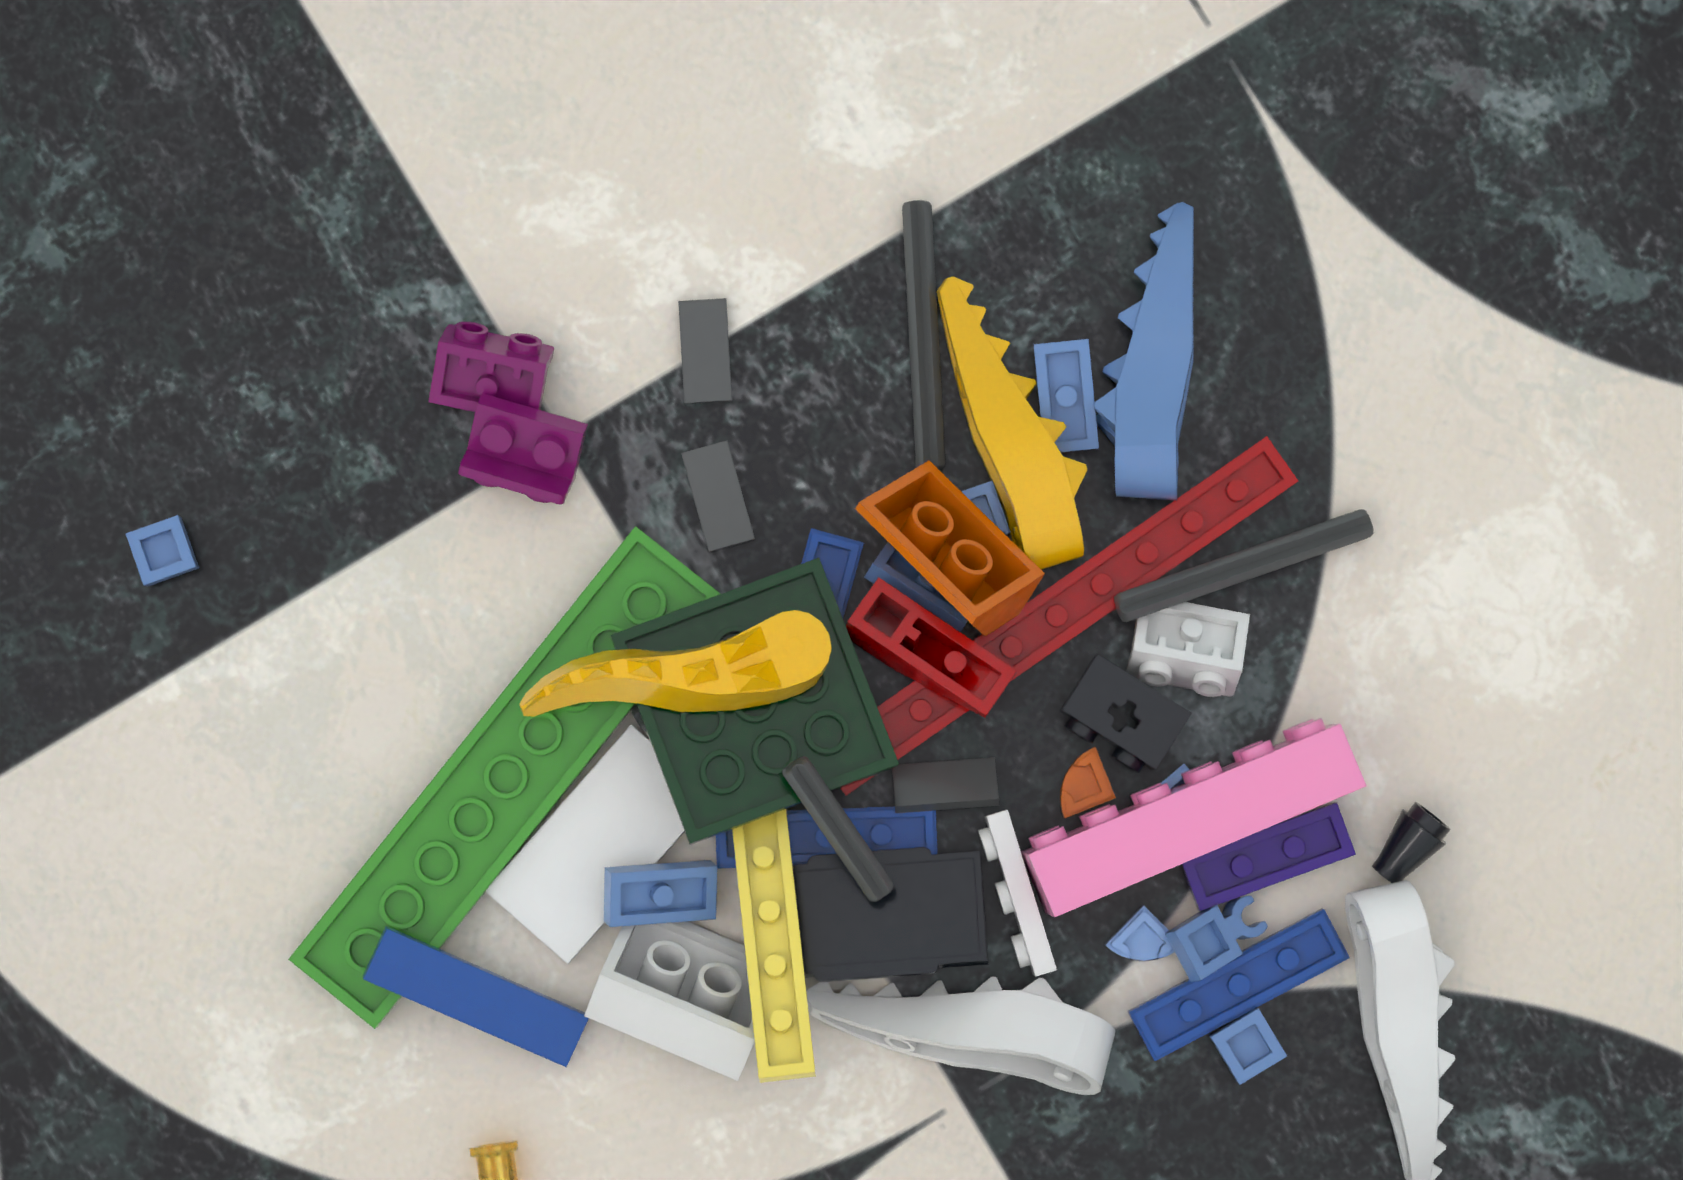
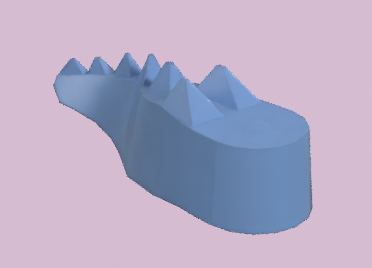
M1184 202L1176 203L1158 214V218L1167 226L1150 234L1151 240L1158 248L1157 254L1134 270V274L1146 285L1143 299L1118 315V319L1133 331L1127 354L1104 366L1102 371L1117 385L1094 402V409L1099 413L1096 415L1097 425L1115 446L1116 497L1176 501L1178 497V443L1194 361V208Z

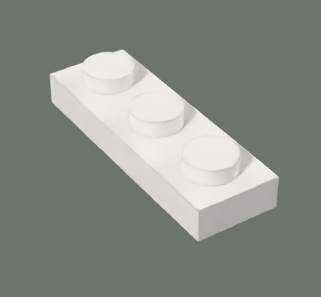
M1003 810L984 816L987 828L978 830L987 861L998 859L1004 880L994 883L1003 914L1006 915L1014 912L1020 934L1011 936V941L1020 968L1030 966L1035 977L1056 971V965L1008 810Z

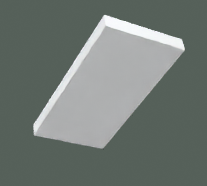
M630 725L485 891L567 964L572 961L605 923V867L657 864L684 833L650 740L633 725Z

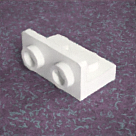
M1183 602L1137 618L1126 672L1150 686L1172 685L1192 689L1196 693L1207 697L1233 696L1243 669L1250 614Z

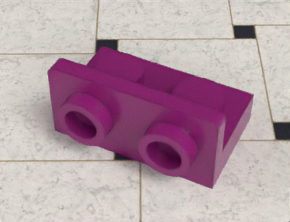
M459 322L456 325L449 324L438 341L428 402L475 412L477 402L481 394L484 393L541 410L547 371L553 359L554 347L542 344L541 339L530 334L515 333L510 336L490 333L487 327L475 322Z
M482 393L477 402L468 447L460 462L458 474L473 479L482 486L501 487L525 494L537 502L564 504L576 477L588 424Z

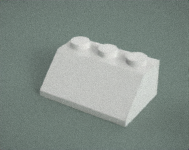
M688 921L622 926L600 972L584 1016L738 1081L755 1042L745 945Z

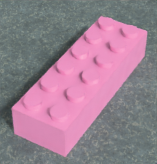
M1322 718L1307 720L1282 731L1286 741L1273 746L1271 740L1257 741L1232 752L1235 762L1221 768L1219 761L1214 763L1212 761L1181 773L1184 784L1169 789L1167 783H1157L1131 794L1130 797L1134 805L1118 811L1115 804L1111 806L1108 804L1079 816L1083 826L1066 833L1064 826L1059 827L1058 825L1029 837L1031 848L1022 851L1021 854L1045 913L1057 917L1366 787L1341 724L1324 725Z

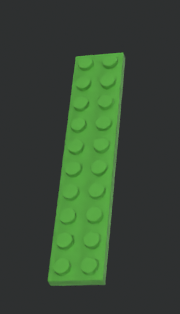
M635 526L288 960L371 1027L376 1029L402 997L363 979V974L385 926L441 949L485 894L488 887L504 870L632 710L633 706L636 705L635 703L618 701L582 702L555 709L535 717L523 716L519 705L525 693L542 677L571 660L606 650H615L611 640L612 634L717 596L720 593Z

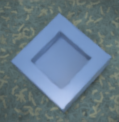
M179 515L126 533L141 580L146 587L199 569L182 517Z
M1259 1008L1249 1011L1209 1036L1239 1085L1287 1057Z

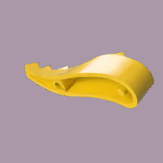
M954 276L948 277L938 288L937 297L951 364L972 440L991 481H993L996 493L1005 511L1011 540L1041 570L1084 556V544L1074 497L1087 472V466L1084 463L1062 456L1054 443L1066 428L1064 422L1038 417L1026 400L1037 384L1035 379L1009 373L1001 359L1010 343L1009 341L987 335L983 331L980 324L986 312L985 307L969 305L967 302V298L974 288L973 284Z
M793 610L781 612L735 636L700 648L662 652L642 649L606 650L571 660L545 675L525 693L519 705L523 716L535 717L555 709L582 702L618 701L643 704L678 712L732 711L771 704L802 694L815 686L829 662L832 648L830 636L823 623L810 613Z

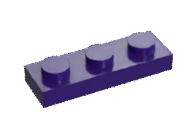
M1336 802L1280 822L1181 865L1198 911H1202L1354 856L1356 853Z

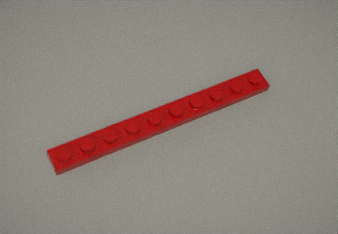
M1266 436L1178 497L1177 501L1174 500L1027 602L1018 616L989 635L984 636L981 634L973 641L1017 670L1012 679L1014 680L1116 609L1114 602L1116 594L1159 579L1296 484L1298 479ZM913 681L877 706L897 760L969 711V709L916 681ZM874 776L840 789L847 796Z

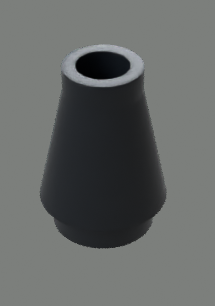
M1415 802L1408 812L1402 809L1379 857L1372 867L1391 883L1403 881L1405 877L1446 845L1443 839L1451 829L1433 813Z

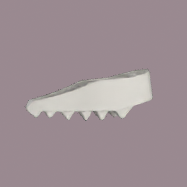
M1404 880L1347 893L1345 896V910L1355 956L1363 1038L1387 1106L1404 1177L1406 1180H1435L1442 1172V1168L1433 1164L1434 1159L1446 1150V1145L1437 1138V1129L1453 1109L1452 1104L1439 1097V1079L1455 1061V1055L1438 1047V1020L1452 1006V999L1439 994V986L1455 964L1452 958L1444 954L1441 948L1432 943L1429 924L1421 899L1412 883Z
M990 977L974 992L948 994L942 980H938L919 997H902L894 983L888 984L874 996H861L852 983H849L839 994L833 993L828 982H819L806 991L808 1010L811 1016L859 1039L893 1051L955 1067L982 1069L1034 1079L1051 1087L1081 1095H1095L1101 1092L1115 1036V1029L1111 1024L1090 1012L1063 1003L1048 982L1040 977L1022 990H1002L997 977Z

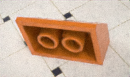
M930 460L861 500L855 508L984 636L989 635L1020 614L1045 574Z

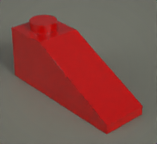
M879 577L847 621L846 628L853 643L890 668L984 718L1017 673V670Z

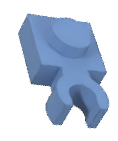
M1243 896L1230 900L1225 905L1222 913L1218 905L1204 909L1165 933L1190 982L1203 980L1241 956L1243 952L1236 939L1254 938L1265 932L1268 927L1265 921L1256 922L1249 926H1246L1242 921L1241 914L1243 909L1254 902L1252 896Z

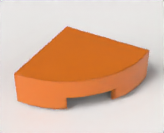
M1096 747L1081 754L1071 764L1063 778L1060 789V807L1063 818L1070 817L1116 798Z

